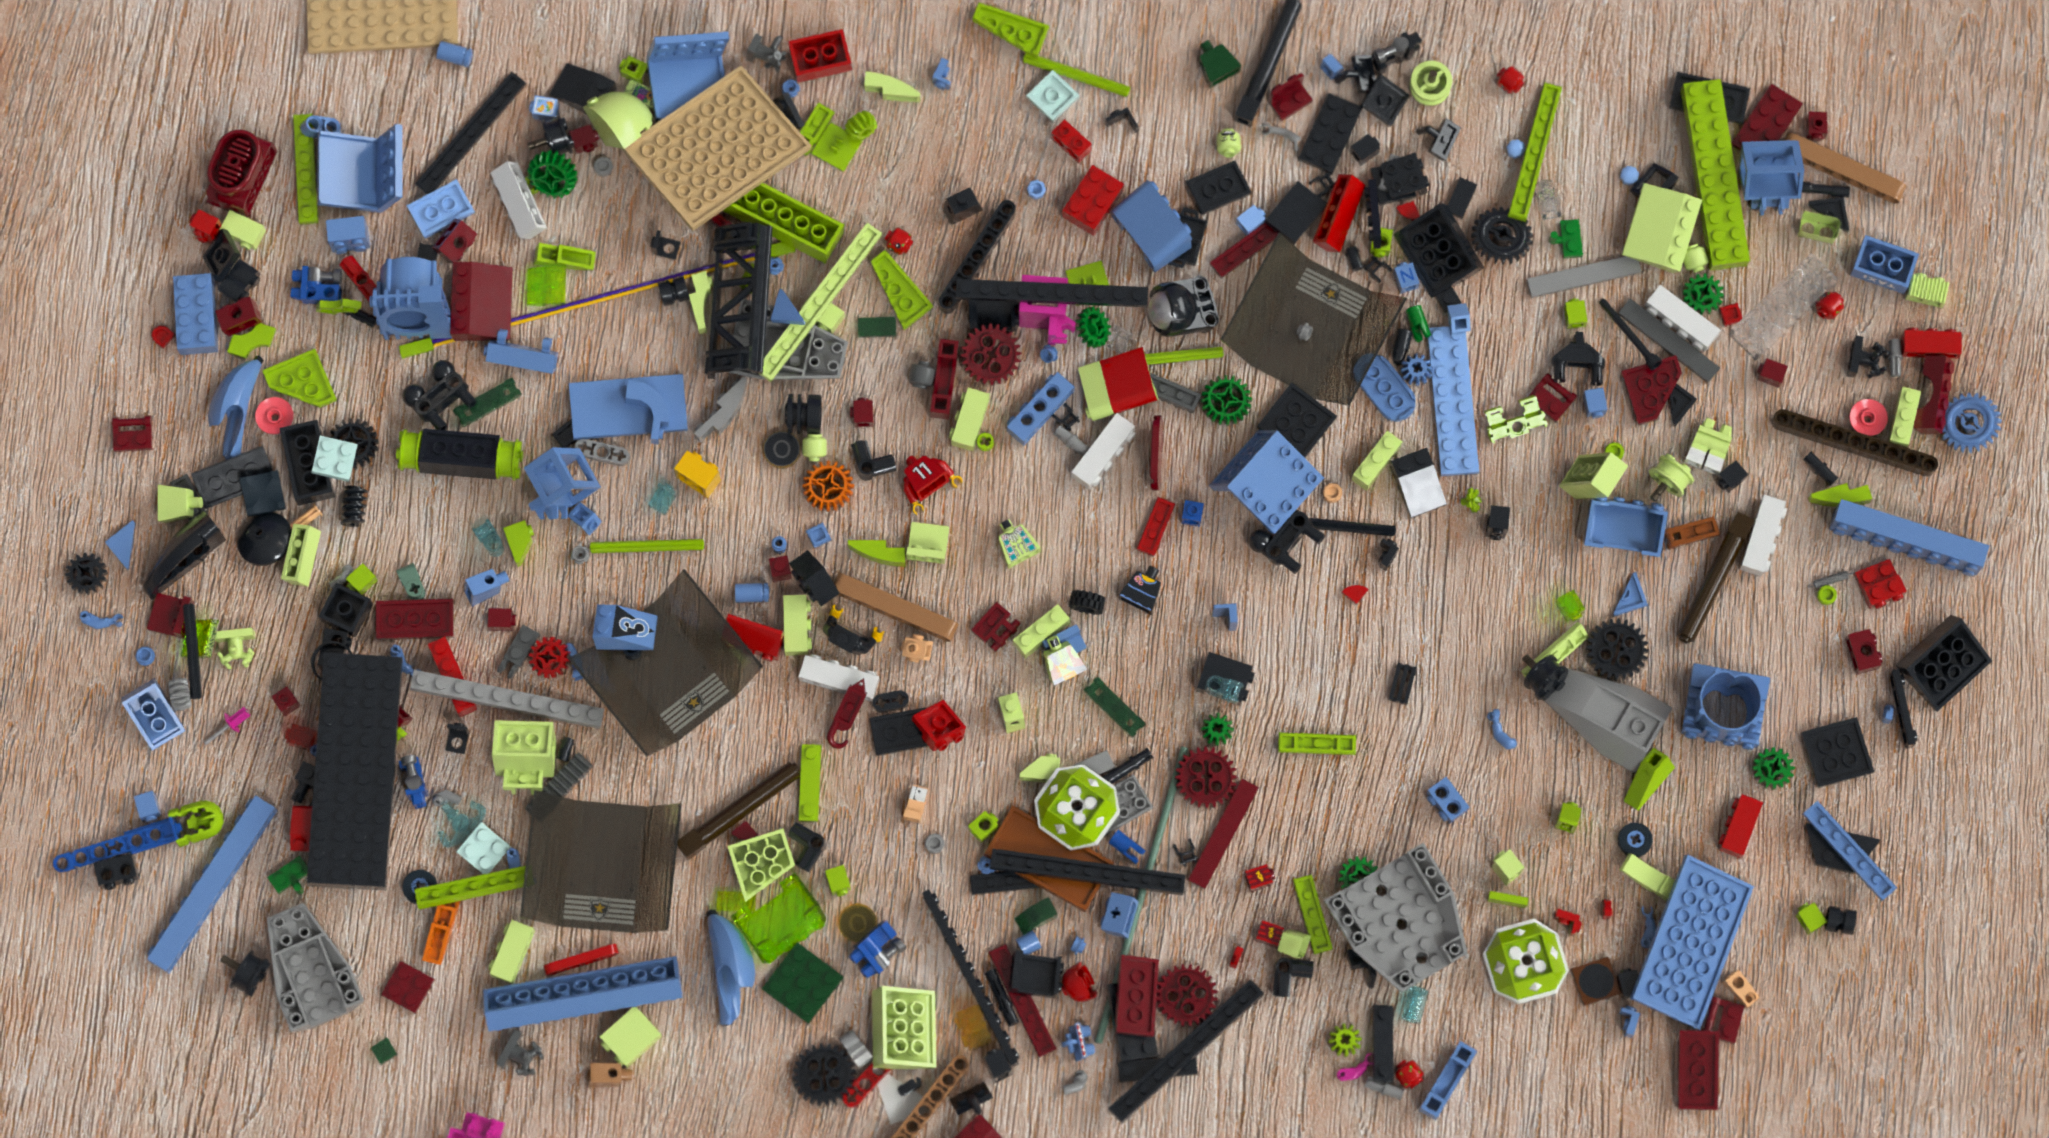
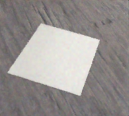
M880 1068L873 1069L875 1075H881L884 1072ZM887 1074L878 1084V1088L890 1124L906 1120L924 1096L916 1091L906 1096L899 1095L898 1087L903 1083ZM921 1107L918 1113L923 1114L930 1110L927 1107Z

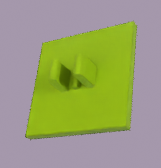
M830 122L811 154L844 172L863 140L861 139L858 142L852 140L847 135L846 130Z
M1102 260L1065 270L1069 284L1109 285Z

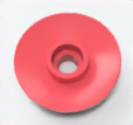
M279 397L265 399L259 404L255 413L257 425L268 434H280V428L291 426L294 418L291 405ZM274 415L279 416L277 420H272Z
M1864 399L1852 407L1849 420L1856 432L1875 436L1886 427L1888 415L1881 403L1873 399ZM1864 417H1869L1871 421L1866 422Z

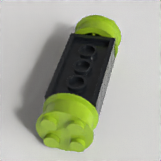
M407 429L399 432V442L401 444L400 448L397 447L396 459H398V468L401 471H404L406 468L416 469L417 472L495 480L500 479V477H509L513 481L520 479L521 468L519 465L520 462H523L524 452L522 451V441L516 439V441H504L500 435L423 429L419 433L408 432Z

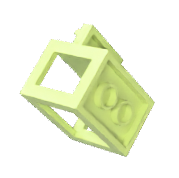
M495 720L492 758L496 776H504L503 790H511L512 795H516V788L530 789L531 795H536V791H542L543 777H554L557 742L553 722Z

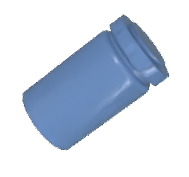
M445 41L440 42L437 51V59L460 66L463 65L467 68L473 57L472 49Z
M768 583L735 584L736 603L769 602Z

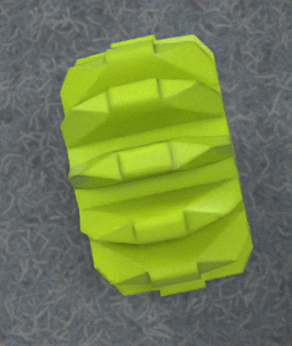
M866 110L853 115L845 124L847 135L856 142L870 137L878 127L873 114Z
M1345 1023L1342 1024V1030L1335 1026L1336 1033L1330 1032L1329 1034L1335 1039L1328 1040L1329 1044H1335L1331 1047V1051L1339 1049L1337 1056H1340L1342 1051H1344L1345 1057H1348V1051L1354 1055L1356 1053L1354 1048L1360 1049L1361 1047L1356 1042H1360L1362 1038L1355 1037L1358 1035L1359 1030L1352 1032L1353 1025L1346 1029ZM1342 1036L1349 1038L1348 1045L1341 1043Z

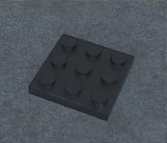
M1291 382L1258 424L1257 428L1259 430H1277L1306 458L1336 420L1337 415Z
M1857 717L1801 732L1818 788L1874 773Z

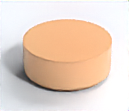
M1330 483L1325 486L1323 497L1329 503H1336L1342 497V489L1338 484Z

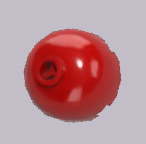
M1082 962L1068 968L1062 980V992L1065 996L1068 995L1076 1002H1086L1097 997V990L1093 991L1092 985L1095 984L1094 979L1085 965L1081 966Z

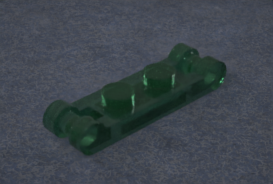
M509 378L502 384L476 397L477 404L471 409L465 404L454 408L453 412L455 416L459 417L460 425L466 427L519 398L522 393L520 389L516 388L514 379ZM509 389L510 394L506 396L503 391ZM470 410L472 415L466 416L465 412Z
M1096 677L1090 686L1083 689L1086 695L1131 738L1136 735V731L1139 728L1142 729L1146 725L1099 677ZM1098 688L1102 691L1099 696L1095 694ZM1131 719L1134 723L1128 726L1126 723Z

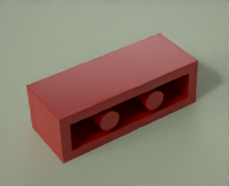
M1907 328L1901 335V355L1903 357L1947 356L1949 359H1959L1962 354V332H1956L1955 329L1937 331L1935 328H1928L1926 331L1918 330V328Z
M1744 794L1734 799L1731 807L1734 809L1732 816H1728L1725 826L1728 828L1725 834H1721L1718 844L1721 845L1719 851L1740 859L1744 856L1763 805L1762 801Z

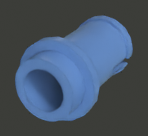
M781 536L775 537L771 543L772 548L777 554H781V551L784 553L787 545L785 538Z

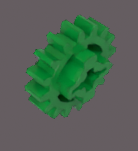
M1704 273L1702 278H1700L1699 274H1696L1695 280L1691 277L1689 283H1685L1684 288L1686 290L1682 292L1686 296L1683 302H1689L1688 306L1693 307L1695 311L1699 310L1700 315L1704 311L1710 314L1711 309L1716 311L1718 309L1717 305L1721 306L1723 302L1721 299L1724 297V294L1720 293L1723 290V286L1718 287L1720 281L1714 282V276L1712 275L1710 278H1707L1706 273ZM1707 289L1705 296L1700 300L1701 293Z
M1094 306L1081 310V313L1077 314L1079 319L1075 320V322L1078 324L1076 330L1080 332L1078 337L1082 336L1083 338L1082 343L1087 342V347L1092 346L1093 349L1106 345L1105 342L1109 341L1108 336L1111 335V332L1108 331L1111 325L1107 324L1109 318L1104 317L1105 312L1100 313V308L1095 309Z
M1772 747L1769 752L1766 748L1763 751L1764 755L1759 752L1757 755L1759 759H1754L1753 761L1757 765L1752 767L1753 771H1757L1753 777H1759L1758 784L1764 782V788L1771 785L1772 790H1775L1776 785H1778L1781 789L1783 788V782L1788 785L1790 782L1788 778H1793L1794 776L1790 772L1795 770L1794 766H1790L1794 760H1788L1789 753L1783 755V749L1776 752L1775 747ZM1772 756L1774 757V758H1773L1772 760H1770V761L1764 760V759L1767 758V757H1772ZM1776 762V771L1771 775V766ZM1777 776L1783 777L1780 780L1773 781V779Z
M1356 856L1354 862L1349 858L1347 860L1349 865L1343 863L1342 868L1344 870H1340L1338 873L1342 875L1338 882H1343L1340 888L1344 889L1350 886L1349 883L1354 884L1358 882L1359 879L1354 878L1358 873L1360 876L1366 877L1375 872L1378 866L1372 867L1373 860L1366 862V857L1359 860V857ZM1354 866L1353 874L1347 875L1348 870ZM1362 866H1365L1370 872L1364 870Z

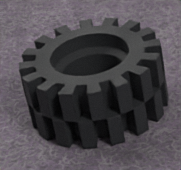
M1073 590L1069 607L1081 613L1099 615L1103 613L1105 597L1091 591Z

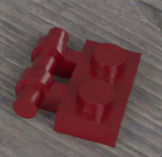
M996 602L971 629V632L985 644L991 638L994 643L990 648L996 652L1006 644L1005 641L1011 634L1014 635L1017 632V628L1021 623L1017 619L1009 623L1007 619L1011 614ZM1003 626L1006 630L998 636L996 632Z

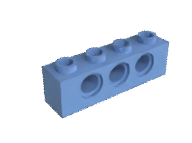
M1058 372L1054 376L1051 374L1045 381L1046 385L1042 389L1038 388L1032 395L1033 399L1029 403L1025 402L1019 409L1020 413L1016 417L1012 416L1007 422V432L1023 446L1074 392L1075 386ZM1055 391L1057 395L1051 398L1047 396V393ZM1041 404L1044 406V410L1036 411L1034 407ZM1024 418H1029L1032 422L1029 425H1024L1021 421Z

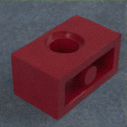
M454 218L432 248L447 262H458L463 257V252L466 248L475 242L477 233L462 220ZM455 238H458L457 246L453 244Z
M251 297L240 298L238 302L224 305L221 309L215 311L221 330L228 337L263 322L257 303ZM241 312V315L236 318V315Z
M1870 629L1848 634L1845 640L1856 675L1879 669L1883 659L1880 651L1877 652L1875 646L1877 644L1875 634H1872ZM1862 647L1867 648V649L1869 650L1870 654H1869V655H1864V654H1862V653H1861V648H1862Z

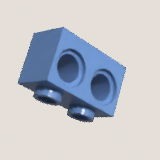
M1447 777L1427 790L1426 794L1428 796L1426 798L1428 802L1438 808V814L1444 822L1448 821L1451 824L1470 808ZM1441 789L1445 792L1446 796L1439 798L1436 796L1435 791ZM1447 806H1456L1457 812L1450 813L1447 810Z

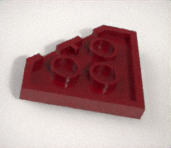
M1676 355L1661 359V365L1652 371L1646 364L1621 371L1638 426L1657 420L1677 384L1682 371Z

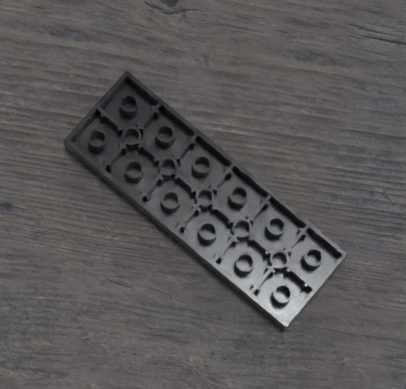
M324 653L306 882L308 887L387 890L403 669L402 657Z

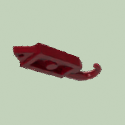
M864 678L853 685L850 684L827 732V742L833 748L840 749L848 744V740L841 744L836 743L834 735L837 729L847 731L852 727L867 695Z

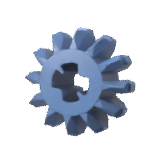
M1414 354L1413 358L1407 356V361L1402 362L1401 365L1404 368H1401L1400 373L1404 374L1403 380L1409 379V385L1413 381H1415L1416 386H1419L1420 381L1426 384V378H1431L1432 374L1429 372L1433 371V367L1428 366L1431 363L1430 360L1424 361V355L1421 358H1418L1417 354ZM1416 367L1420 368L1418 373L1414 372Z

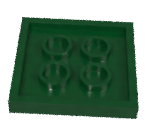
M797 942L763 986L762 990L809 1025L844 977Z

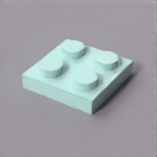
M1052 70L1026 95V98L1049 120L1054 122L1079 98V94Z
M320 435L311 473L349 482L358 444Z
M480 822L457 849L456 853L480 873L488 874L511 846Z

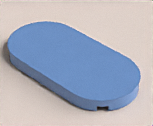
M1373 354L1366 355L1357 362L1354 370L1356 383L1381 415L1394 422L1404 421L1409 418L1415 409V395L1390 362L1383 356Z

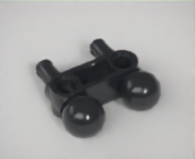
M439 360L432 366V377L438 383L427 392L418 384H410L403 390L402 400L407 406L412 407L424 422H430L436 430H446L448 425L439 416L442 411L458 398L469 409L477 404V400L468 391V384L455 371L454 365L447 360ZM453 383H459L458 386L451 387ZM429 406L427 411H422L424 407Z
M1296 509L1273 538L1264 529L1252 532L1249 537V546L1253 551L1262 553L1270 562L1277 566L1283 565L1296 574L1302 565L1289 556L1291 550L1303 535H1307L1317 544L1324 540L1325 535L1313 526V521L1305 513ZM1297 519L1305 521L1304 525L1300 527L1295 526L1294 523ZM1278 548L1281 550V553L1276 557L1272 556L1271 551Z

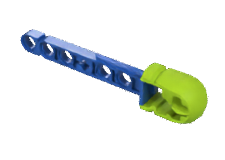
M207 800L184 805L181 809H171L168 811L167 819L125 831V835L74 850L72 853L67 852L58 855L53 860V867L58 872H67L76 869L75 866L84 867L129 852L130 854H136L175 841L179 847L188 845L189 842L196 843L215 836L221 830L224 823L223 813L218 805ZM191 812L201 813V816L197 817L192 814L190 819L186 820L188 828L198 830V833L193 835L187 834L182 838L180 831H183L181 823L177 824L176 817H184ZM204 825L206 828H207V827H210V828H209V829H202V828L199 829V826ZM154 829L160 831L161 836L158 840H153L150 837V833ZM135 835H139L142 838V843L139 846L132 844V838ZM116 841L123 844V847L120 848L121 851L113 849L110 850L112 854L109 855L107 843H109V847L115 846ZM99 846L105 850V854L101 858H98L94 852ZM80 852L86 855L84 863H78L76 860V855ZM60 858H65L68 862L65 869H60L57 865Z

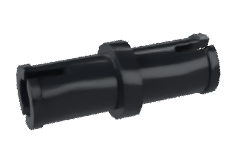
M1812 451L1803 459L1815 471L1814 473L1816 475L1819 474L1829 486L1839 478L1827 467L1828 464L1823 463Z

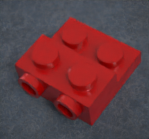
M1890 559L1854 573L1869 609L1884 607L1887 605L1886 602L1893 600V602L1899 601L1904 598L1903 595L1907 592L1900 575H1897Z
M944 699L912 717V721L923 733L922 739L933 752L936 750L943 751L948 747L949 743L953 741L958 743L964 738L966 726Z

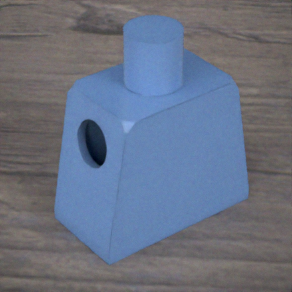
M490 569L465 579L464 592L471 606L473 607L499 594L501 585L509 582L508 575L505 571L495 574L494 570Z

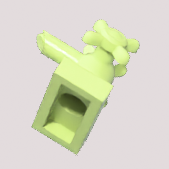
M253 628L214 631V640L217 643L227 642L228 654L223 656L220 651L217 653L220 662L227 669L232 668L228 663L232 659H242L244 667L247 668L255 653L251 648L248 649L247 653L243 652V640L255 639Z

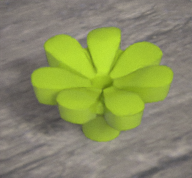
M1469 488L1466 498H1461V505H1466L1467 508L1471 509V512L1477 513L1480 510L1478 503L1482 502L1481 498L1477 497L1479 490Z

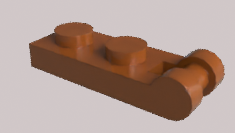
M1713 516L1666 529L1664 537L1668 541V550H1672L1680 546L1719 536L1720 532ZM1679 533L1680 539L1675 540L1674 534Z

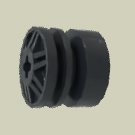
M788 394V400L785 404L787 433L792 434L793 426L797 425V434H800L802 425H806L807 434H820L822 396L809 394L807 403H803L801 394H798L797 402H794V394Z

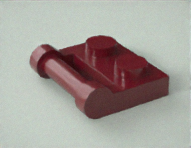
M1549 373L1542 378L1529 394V396L1535 395L1537 397L1540 410L1555 423L1577 398L1575 393H1570L1559 383L1553 382L1552 375ZM1548 384L1566 398V402H1561L1547 391L1544 386Z
M146 415L144 418H112L114 452L153 450L151 415ZM145 425V430L120 432V427Z
M1712 997L1705 1028H1702V1031H1713L1712 1028L1718 1006H1721L1723 1011L1717 1030L1719 1031V1040L1735 1044L1745 1006Z

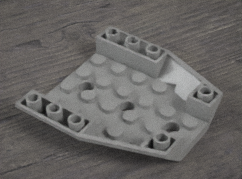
M1424 842L1360 881L1324 900L1354 952L1400 992L1416 985L1467 954L1454 892ZM1377 886H1383L1386 889L1384 896H1379L1376 893ZM1402 919L1405 921L1406 928L1404 930L1397 928V920ZM1418 953L1425 954V963L1421 964L1416 960Z

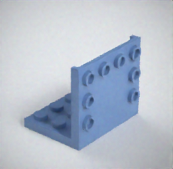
M729 32L654 37L647 53L646 61L655 121L662 120L725 77L722 54L729 41Z
M393 125L378 138L326 131L318 132V205L383 213L403 197L402 125Z
M1258 430L1208 486L1213 491L1231 492L1272 534H1275L1324 477L1277 430Z

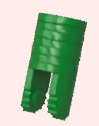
M1416 305L1406 309L1405 312L1415 341L1419 343L1423 340L1422 333L1424 337H1430L1431 332L1422 306Z

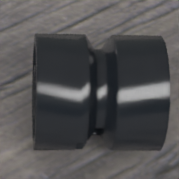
M684 276L674 278L672 282L666 280L658 283L664 307L674 304L675 300L679 302L690 300Z
M1829 906L1826 913L1827 923L1825 924V931L1837 932L1840 930L1842 934L1853 935L1857 911L1852 909L1841 911L1840 907Z

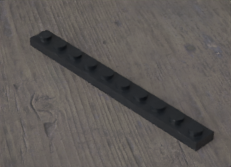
M957 279L956 299L1147 308L1148 287Z
M992 849L990 869L1182 896L1186 876L1183 874Z
M929 889L924 891L922 896L1003 1050L1010 1067L1017 1066V1059L1020 1058L1015 1048L1011 1049L1008 1043L1011 1039L1007 1031H1002L999 1025L1002 1022L997 1013L993 1014L990 1008L993 1006L988 996L984 997L981 991L984 987L980 979H975L973 975L975 969L970 961L966 962L964 958L966 952L962 944H957L955 930L953 927H948L946 921L949 919L945 911H940L937 906L940 902L935 892L931 894Z
M1249 980L1108 1108V1111L1123 1124L1263 997L1264 992Z

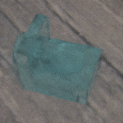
M659 483L657 485L658 489L648 506L666 515L677 495L674 487L667 483H664V485Z

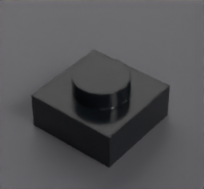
M1453 287L1439 293L1435 297L1444 313H1447L1448 305L1462 303Z

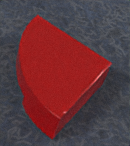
M1414 201L1396 206L1399 215L1414 221L1420 217Z
M1352 585L1345 588L1342 594L1357 605L1369 589L1361 585Z
M1603 899L1602 919H1610L1612 917L1611 900Z
M1239 946L1235 948L1229 967L1236 969L1244 948Z

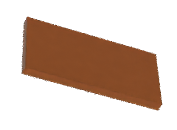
M1012 806L984 853V856L989 859L992 856V849H1000L1110 865L1114 864L1113 861L1088 847L1070 851L1040 830L1036 818L1015 806ZM1015 873L1083 912L1087 911L1102 885Z

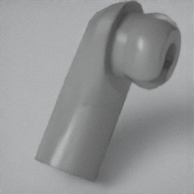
M345 565L342 568L343 572L329 582L332 589L336 583L343 585L347 582L346 578L354 571L351 565Z
M444 790L434 795L432 802L435 806L443 805L449 801L459 805L462 796L449 790Z
M1078 1070L1075 1073L1076 1076L1073 1083L1063 1086L1065 1095L1083 1090L1087 1082L1085 1071Z

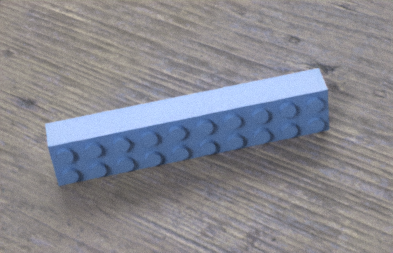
M677 956L483 990L484 1014L488 1031H500L506 1028L539 1024L552 1020L557 1021L564 1018L597 1014L604 1011L683 998Z

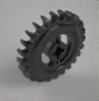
M1494 207L1492 212L1485 210V215L1480 214L1479 219L1474 221L1475 226L1472 227V231L1475 232L1471 234V238L1475 239L1472 245L1478 244L1475 251L1482 250L1481 257L1486 254L1488 255L1487 262L1493 257L1494 264L1501 259L1502 265H1504L1507 259L1511 265L1513 258L1517 262L1520 259L1519 255L1524 258V250L1529 252V246L1533 243L1531 240L1533 234L1530 232L1532 227L1526 226L1529 221L1526 220L1524 222L1509 218L1510 208H1507L1506 211H1504L1503 207H1500L1499 211ZM1501 223L1509 225L1513 228L1516 237L1511 235V230L1507 226L1500 225L1495 227L1494 225ZM1489 233L1493 235L1492 241L1489 238Z

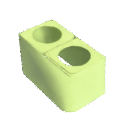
M1804 211L1798 236L1833 244L1839 233L1840 220L1835 217ZM1804 223H1811L1814 226V233L1803 232L1801 230ZM1823 227H1829L1833 231V236L1831 238L1820 236V230Z
M1293 929L1284 931L1277 951L1299 959L1305 955L1311 935Z

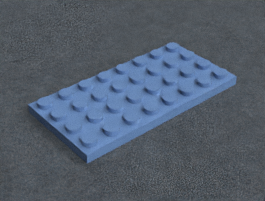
M1684 855L1630 999L1691 1028L1700 1030L1754 886L1690 855Z

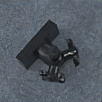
M1856 335L1852 341L1847 376L1854 378L1858 373L1859 365L1872 368L1870 374L1867 375L1868 378L1884 374L1887 367L1879 368V357L1882 355L1886 359L1890 353L1889 350H1886L1879 342H1875L1874 346H1872V349L1875 350L1873 353L1863 351V337Z

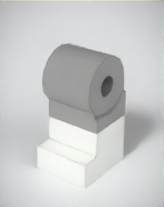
M852 1029L839 1038L858 1069L873 1060V1056Z

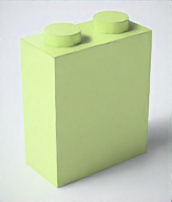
M632 1007L600 1036L602 1040L600 1044L607 1052L611 1050L616 1055L613 1059L617 1063H621V1066L625 1065L628 1068L654 1045L662 1035L637 1007Z

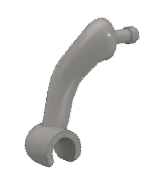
M1268 122L1261 124V127L1269 128L1267 131H1262L1263 135L1273 133L1284 136L1294 142V151L1298 150L1297 141L1301 140L1300 136L1285 128L1273 127Z

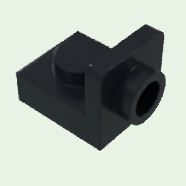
M1382 539L1380 546L1387 551H1384L1379 558V561H1381L1380 568L1387 571L1398 554L1399 547L1390 539Z

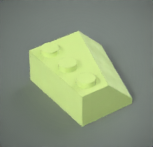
M783 828L728 846L745 902L795 866Z

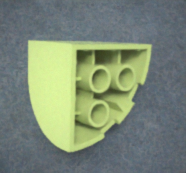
M615 91L605 93L598 98L593 97L583 107L605 146L625 149L641 137L640 132L643 129L648 130L653 124L651 120H654V116L644 102L636 96L625 92Z

